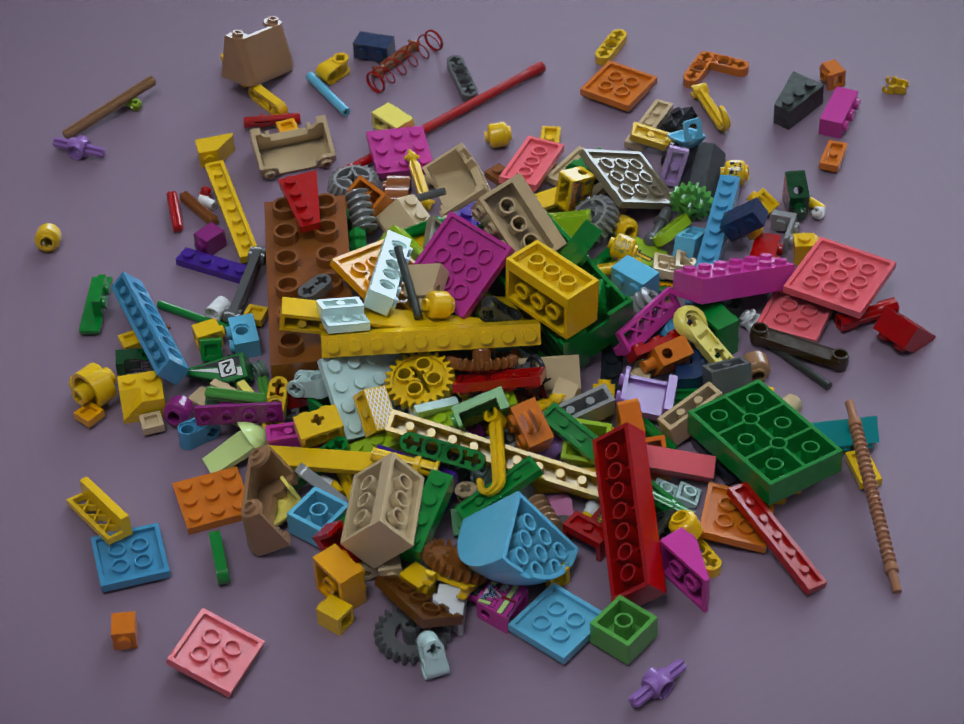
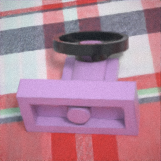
M671 142L662 155V170L660 173L664 183L673 187L679 186L689 155V149L679 147L675 142Z

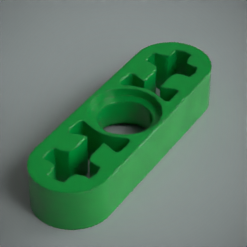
M220 530L209 532L218 585L228 584L230 579Z

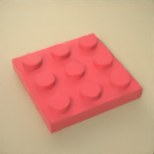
M781 290L771 294L757 322L765 323L769 328L818 343L834 310L784 293Z
M202 607L168 656L166 664L230 698L263 648L265 641Z

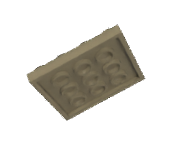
M582 149L579 154L604 187L605 192L616 203L617 207L662 209L666 206L671 209L673 208L669 204L671 190L641 152Z

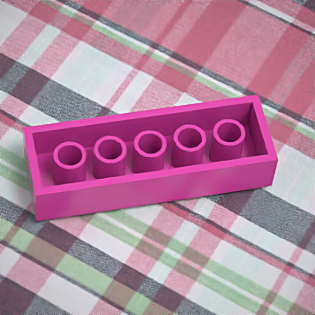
M761 253L759 257L745 256V259L730 258L728 262L717 260L714 261V264L699 263L696 267L685 265L683 269L674 270L672 295L699 304H706L781 291L784 284L795 271V264L787 262L786 258H773L772 254Z

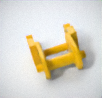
M892 76L890 81V77H886L885 82L889 86L888 90H886V86L883 85V93L891 95L906 94V88L909 86L907 80Z

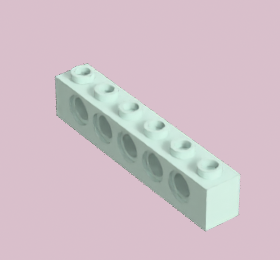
M388 230L374 267L363 303L364 307L387 316L390 309H395L403 279L394 247L397 245L402 246L408 265L413 249L409 247L411 239Z

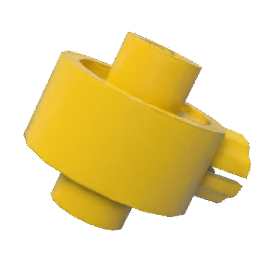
M94 362L89 363L70 377L68 385L71 389L72 397L81 406L90 401L101 408L116 397L114 385L117 382L116 376L108 367L102 368Z

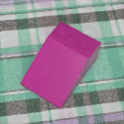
M681 527L660 539L664 576L698 608L706 613L709 605V576L696 538Z

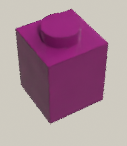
M212 222L193 234L194 246L197 251L213 255L227 246L225 230Z

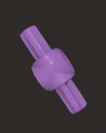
M78 135L76 138L71 137L69 140L55 137L53 141L54 147L67 150L68 155L75 160H80L82 157L87 158L89 155L103 158L106 152L105 148L92 145L90 140L84 135Z
M677 659L665 669L662 667L658 669L650 668L642 677L641 688L629 696L628 701L631 706L639 708L650 698H666L674 687V679L687 668L684 661Z

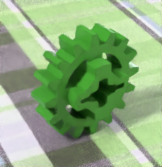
M691 181L688 182V185L682 182L680 187L675 186L674 191H672L669 204L673 206L672 211H678L677 216L687 213L692 221H695L696 217L702 220L703 216L708 217L714 200L711 197L712 192H706V186L701 188L698 182L695 185H692Z

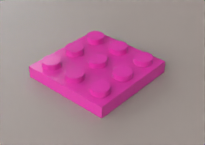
M423 126L366 131L368 147L375 172H377L379 179L387 178L388 175H411L409 162L404 160L408 149H411L412 152L420 156L417 161L420 163L423 174L425 172L422 167L433 161Z

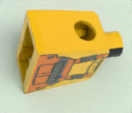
M582 166L560 171L554 203L565 211H572L575 209V206L581 204V201H585L587 197H592L593 186L598 184L599 181L593 173Z

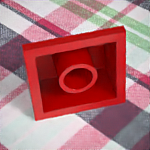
M887 306L873 329L879 332L878 337L886 342H889V340L895 343L893 347L903 353L906 350L915 353L936 337L905 315Z

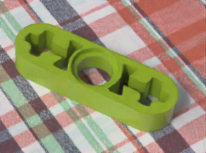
M685 213L676 217L652 237L657 248L670 242L692 223L688 214Z

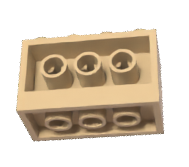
M518 173L478 198L471 207L473 218L481 223L484 228L483 230L511 246L515 250L514 253L535 240H539L557 253L567 244L521 173Z
M393 452L355 474L340 544L373 569L413 547L425 478Z

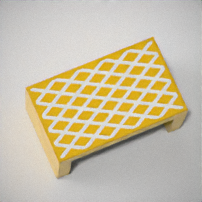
M386 386L363 389L355 394L353 399L366 438L386 432L385 428L393 409Z

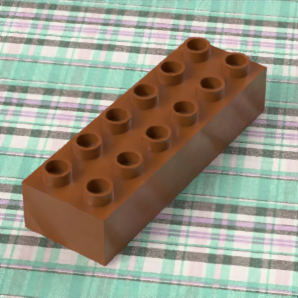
M319 194L321 229L305 233L300 232L284 197L277 198L272 202H264L272 378L282 376L290 382L294 379V375L298 370H319L317 361L322 358L320 334L279 330L282 297L298 298V289L318 274H327L332 279V290L321 299L354 297L353 288L329 265L333 258L350 252L345 195ZM279 384V386L276 389H280V387H283L282 384Z

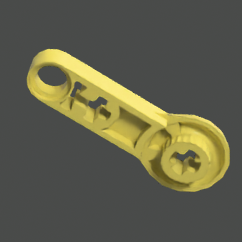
M684 305L676 310L673 316V324L677 333L685 335L687 340L695 345L709 363L734 358L708 328L707 319L703 311L693 305ZM688 320L693 322L690 326L686 323ZM716 353H719L721 356L719 358H716L714 355H716Z

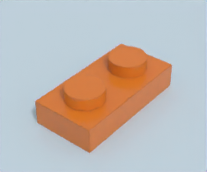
M829 140L820 159L819 169L838 172L847 152L848 143Z

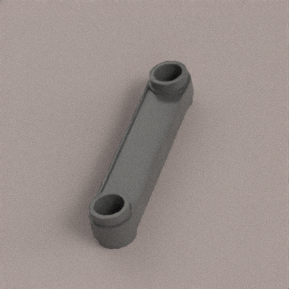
M257 246L250 247L248 264L230 307H226L224 310V323L229 324V317L244 314V307L260 267L266 264V249Z

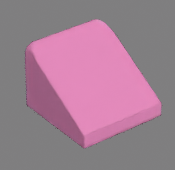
M568 493L547 496L557 516H570L574 513L572 499Z

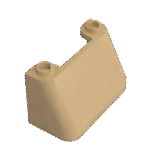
M325 115L316 116V122L312 125L310 122L306 123L305 128L269 134V130H267L265 134H262L259 128L250 129L251 149L259 173L266 179L317 167H330L336 160Z
M462 142L422 167L426 174L424 175L425 181L429 186L433 185L435 189L442 187L446 189V195L439 197L442 202L439 213L442 217L448 215L450 211H459L491 191L480 166Z

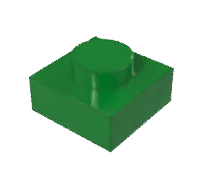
M221 337L200 339L201 361H214L223 358Z

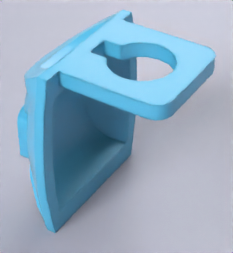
M700 118L686 120L683 122V130L667 134L669 139L677 143L679 147L686 148L695 147L706 138V135L702 132ZM691 124H696L697 129L689 128V126Z

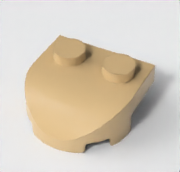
M676 249L675 256L655 252L652 269L659 272L660 280H673L674 270L683 269L685 265L695 266L696 259L694 257L689 259L686 257L687 253Z

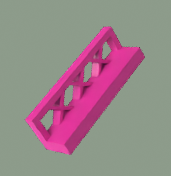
M666 287L615 333L620 342L613 348L616 356L628 355L633 345L639 342L644 343L674 316V313L681 305L677 297L672 295L673 290L671 287ZM668 296L670 302L664 303L665 297ZM653 308H658L655 312L652 313ZM643 319L644 321L639 325V320ZM627 331H631L628 336H624Z

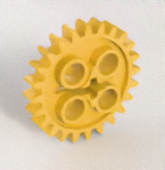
M431 351L426 352V354L418 352L417 355L413 352L410 353V357L403 354V360L395 359L396 366L390 365V372L385 373L387 379H384L390 401L393 400L395 406L401 405L402 410L409 407L410 412L414 410V405L445 399V396L451 397L450 390H453L452 384L456 380L454 367H450V361H446L445 356L439 357L438 352L432 356ZM412 369L415 370V372L417 373L418 378H416L415 373H414V371H412ZM422 384H425V388L429 393L424 390Z

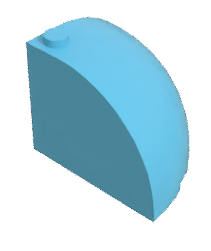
M519 491L464 518L457 542L459 558L468 567L490 580L515 586L536 585L563 575L566 571V566L571 567L574 563L579 549Z

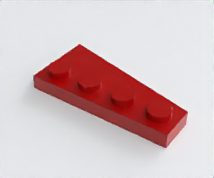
M317 170L278 179L281 192L300 232L305 233L321 229Z

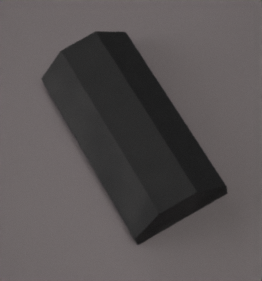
M701 142L699 145L689 148V155L678 187H680L682 182L685 185H688L689 181H691L692 185L698 182L699 187L706 186L705 191H711V197L714 198L720 178V169L724 167L725 153L714 143Z

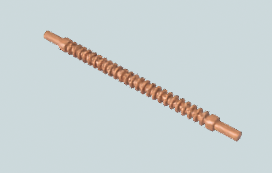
M849 399L845 401L849 417L847 423L850 434H852V443L857 455L856 459L861 471L860 475L864 482L863 486L865 487L866 498H868V507L871 509V519L876 531L877 542H879L878 546L881 558L883 559L884 571L889 576L893 594H900L902 589L898 577L899 566L896 563L897 559L895 558V552H893L894 548L891 536L889 535L890 531L886 524L885 513H883L884 508L879 496L880 492L875 480L876 476L872 469V460L868 453L869 449L864 437L862 421L857 416L854 400Z

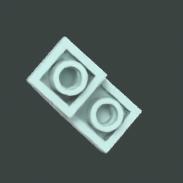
M657 477L655 483L685 507L696 508L701 489L683 481L677 486Z

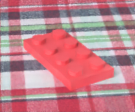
M528 136L500 174L499 183H504L518 173H521L531 190L536 192L564 152V144Z

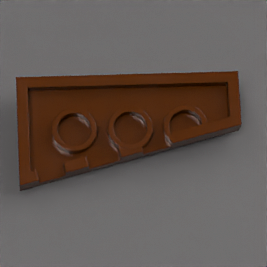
M397 575L376 576L374 585L405 612L418 627L431 629L432 627L462 625L463 615L459 613L451 614L448 606L443 603L435 604L432 602V596L427 593L416 592L417 587Z

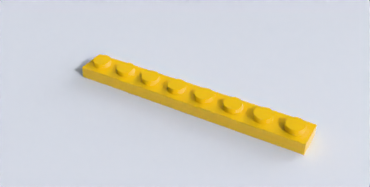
M219 160L204 164L206 174L241 264L248 262L250 247H255L257 244L224 161Z

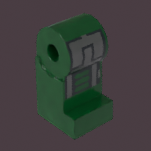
M143 348L115 350L117 376H123L126 373L154 371Z

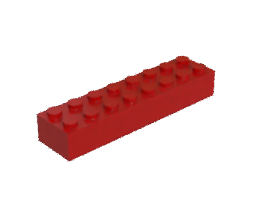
M626 422L592 440L611 600L613 601L621 595L636 605L641 606L667 592L645 431Z

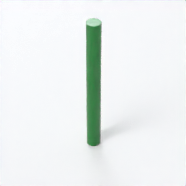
M161 300L157 303V308L199 323L212 319ZM217 320L219 325H223L226 332L225 327L229 326V324Z

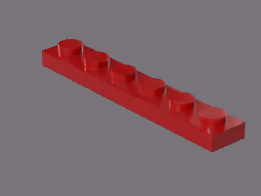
M747 481L728 488L726 495L804 593L809 595L824 589L827 581Z

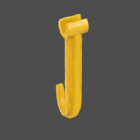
M701 83L690 86L693 92H690L691 97L699 100L716 128L721 130V132H728L731 123L727 111L723 105L716 106L709 95L707 84Z
M495 407L493 408L494 415L490 414L487 410L484 413V419L489 423L492 484L490 487L485 488L483 479L477 478L476 480L478 491L487 497L498 494L506 483L503 427L507 423V417Z

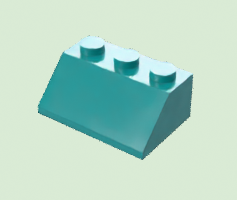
M877 416L859 417L862 421L867 448H873V443L880 442ZM849 419L812 423L843 451L852 450L851 445L854 444L852 443V434H850L847 423Z

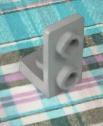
M773 209L771 230L785 232L783 253H788L789 247H792L793 234L799 231L800 222H797V213Z

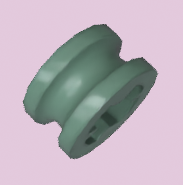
M261 359L257 360L256 364L254 362L250 363L252 374L256 380L259 376L265 375L268 377L266 365Z

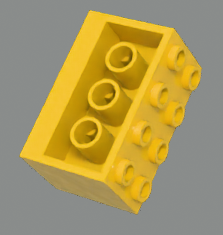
M535 240L506 258L505 298L567 340L597 320L599 280L539 240Z

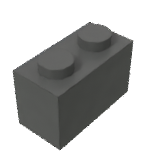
M742 356L702 365L703 385L711 382L723 395L752 382L751 363Z

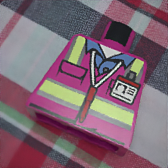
M490 581L484 591L476 588L471 592L469 601L476 603L477 617L508 634L510 632L508 631V624L529 604L528 588Z

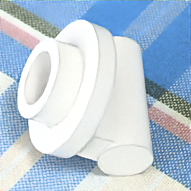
M746 309L739 317L741 320L740 325L742 327L745 326L747 331L750 332L752 325L758 321L760 314H757L755 309L750 311Z

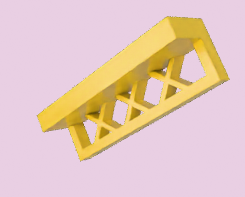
M87 476L80 479L82 493L66 499L67 505L108 545L132 535L129 515ZM84 500L87 501L86 504H77ZM88 511H97L96 514H87ZM98 521H107L106 524H97ZM109 531H118L110 536L108 535Z

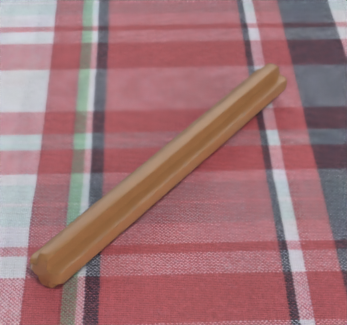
M148 76L64 129L62 131L63 136L69 140L155 86V78Z

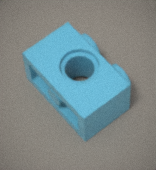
M253 313L229 317V326L225 327L227 339H232L229 340L231 353L243 352L248 358L262 356Z

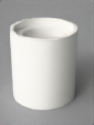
M218 296L205 309V315L221 321L225 308L231 305L230 301L223 296Z

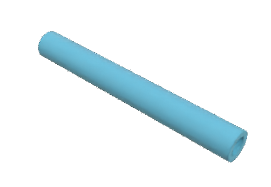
M309 72L306 75V79L343 116L350 114V109L313 72Z

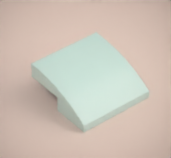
M359 297L316 300L320 319L328 334L370 330L371 322L364 314V304Z
M457 396L414 405V410L412 412L409 410V414L424 419L451 410V407L459 404Z

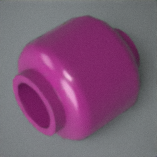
M183 395L172 397L163 409L164 419L175 427H178L182 422L190 420L194 414V404Z

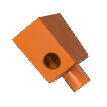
M681 335L653 348L645 359L639 362V366L643 373L650 371L654 377L675 371V365L685 364L694 352L685 335Z

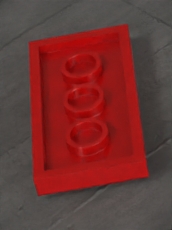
M546 366L459 374L452 384L453 393L467 396L473 394L474 391L485 393L499 386L505 392L515 391L518 387H525L526 390L537 389L547 375Z

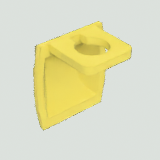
M283 475L280 479L288 488L286 490L287 496L277 501L275 526L286 522V513L301 500L294 487Z

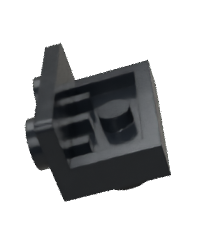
M692 106L685 108L677 107L670 112V116L662 122L659 129L669 133L683 130V122L698 118V115ZM691 124L689 128L695 129L697 125Z

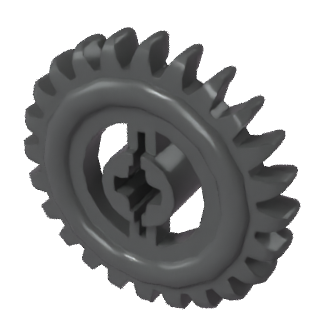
M393 604V614L385 609V617L380 615L378 618L379 623H375V630L373 632L375 645L378 646L379 652L384 653L386 658L392 657L393 662L401 660L402 664H406L410 661L411 665H415L416 661L420 662L417 638L423 632V629L418 627L405 612L398 610ZM451 626L432 627L429 629V631H433L437 635L438 640L443 643L444 649H446L447 643L451 641ZM400 628L402 629V638L405 644L396 638V633Z

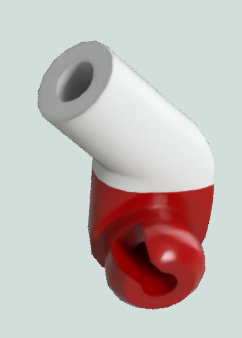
M207 186L201 187L198 201L205 207L215 210L218 203L211 199V188Z

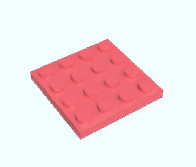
M819 237L784 284L783 292L860 319L896 269V262Z

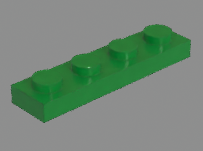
M529 455L506 471V483L498 494L487 497L477 491L455 506V509L464 519L520 491L543 475V472ZM490 482L489 484H487V485L485 486V488L490 487L491 484H492V482Z

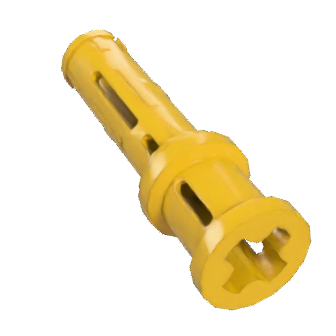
M373 447L370 461L377 462L392 452ZM393 452L423 476L428 477L431 469L439 471L440 461L432 462L422 459V456L413 458Z

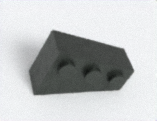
M793 71L774 104L773 123L790 130L823 103L824 85Z

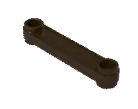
M762 322L754 323L750 329V342L756 346L764 345L826 365L835 372H843L848 367L850 357L849 352L845 349H834L769 328L767 324Z

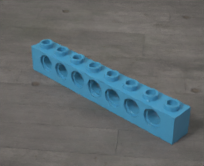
M122 272L111 288L156 375L177 385L187 375L189 367L142 281Z

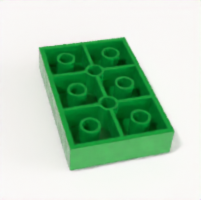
M760 379L688 411L687 432L712 455L716 456L743 483L747 481L755 493L769 506L842 471L843 450Z

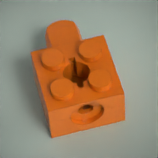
M530 398L510 407L506 427L509 433L514 434L517 440L515 442L516 448L535 454L549 449L554 435L536 398Z

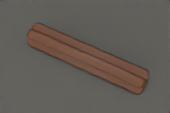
M188 191L179 194L180 200L207 224L210 222L214 224L219 223L218 217Z

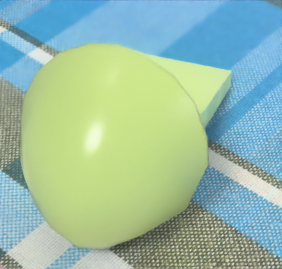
M237 422L241 430L202 458L210 473L231 468L249 457L253 449L266 445V429L251 422Z

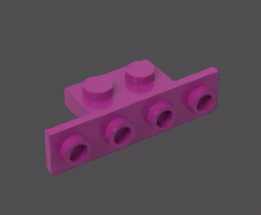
M220 402L218 405L194 406L196 426L238 424L237 422H284L281 402Z

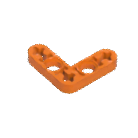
M703 51L697 55L684 73L683 85L691 88L690 86L701 84L710 70L744 77L749 73V63L742 59Z

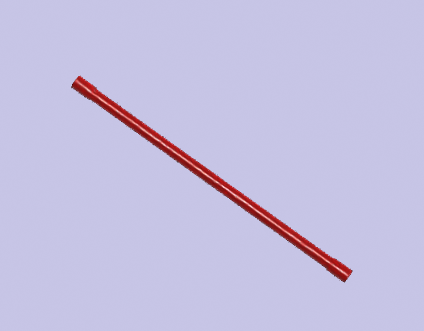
M539 61L519 74L423 124L424 133L431 132L523 81L546 70L544 63ZM369 153L351 164L369 165L373 163L371 154Z

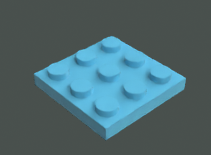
M553 582L508 624V631L560 663L565 664L590 640V622L602 611Z

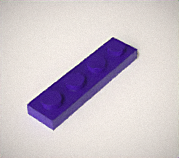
M187 247L175 259L178 266L237 284L240 283L247 266Z

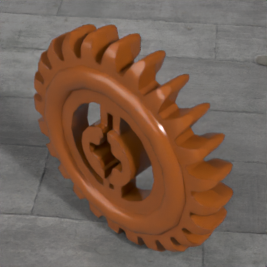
M491 348L472 349L471 358L468 357V353H465L463 358L461 353H457V355H448L446 361H450V367H454V370L493 372L515 367L518 364V357L516 354L506 352L501 354V358L499 352H496L495 357H492Z
M434 538L424 546L422 552L423 561L432 570L438 571L440 575H445L448 579H454L457 582L462 581L465 584L471 583L472 585H477V583L484 584L490 581V579L478 574L461 561L457 551V543L452 547L451 539L444 545L445 540L443 538H440L439 541Z

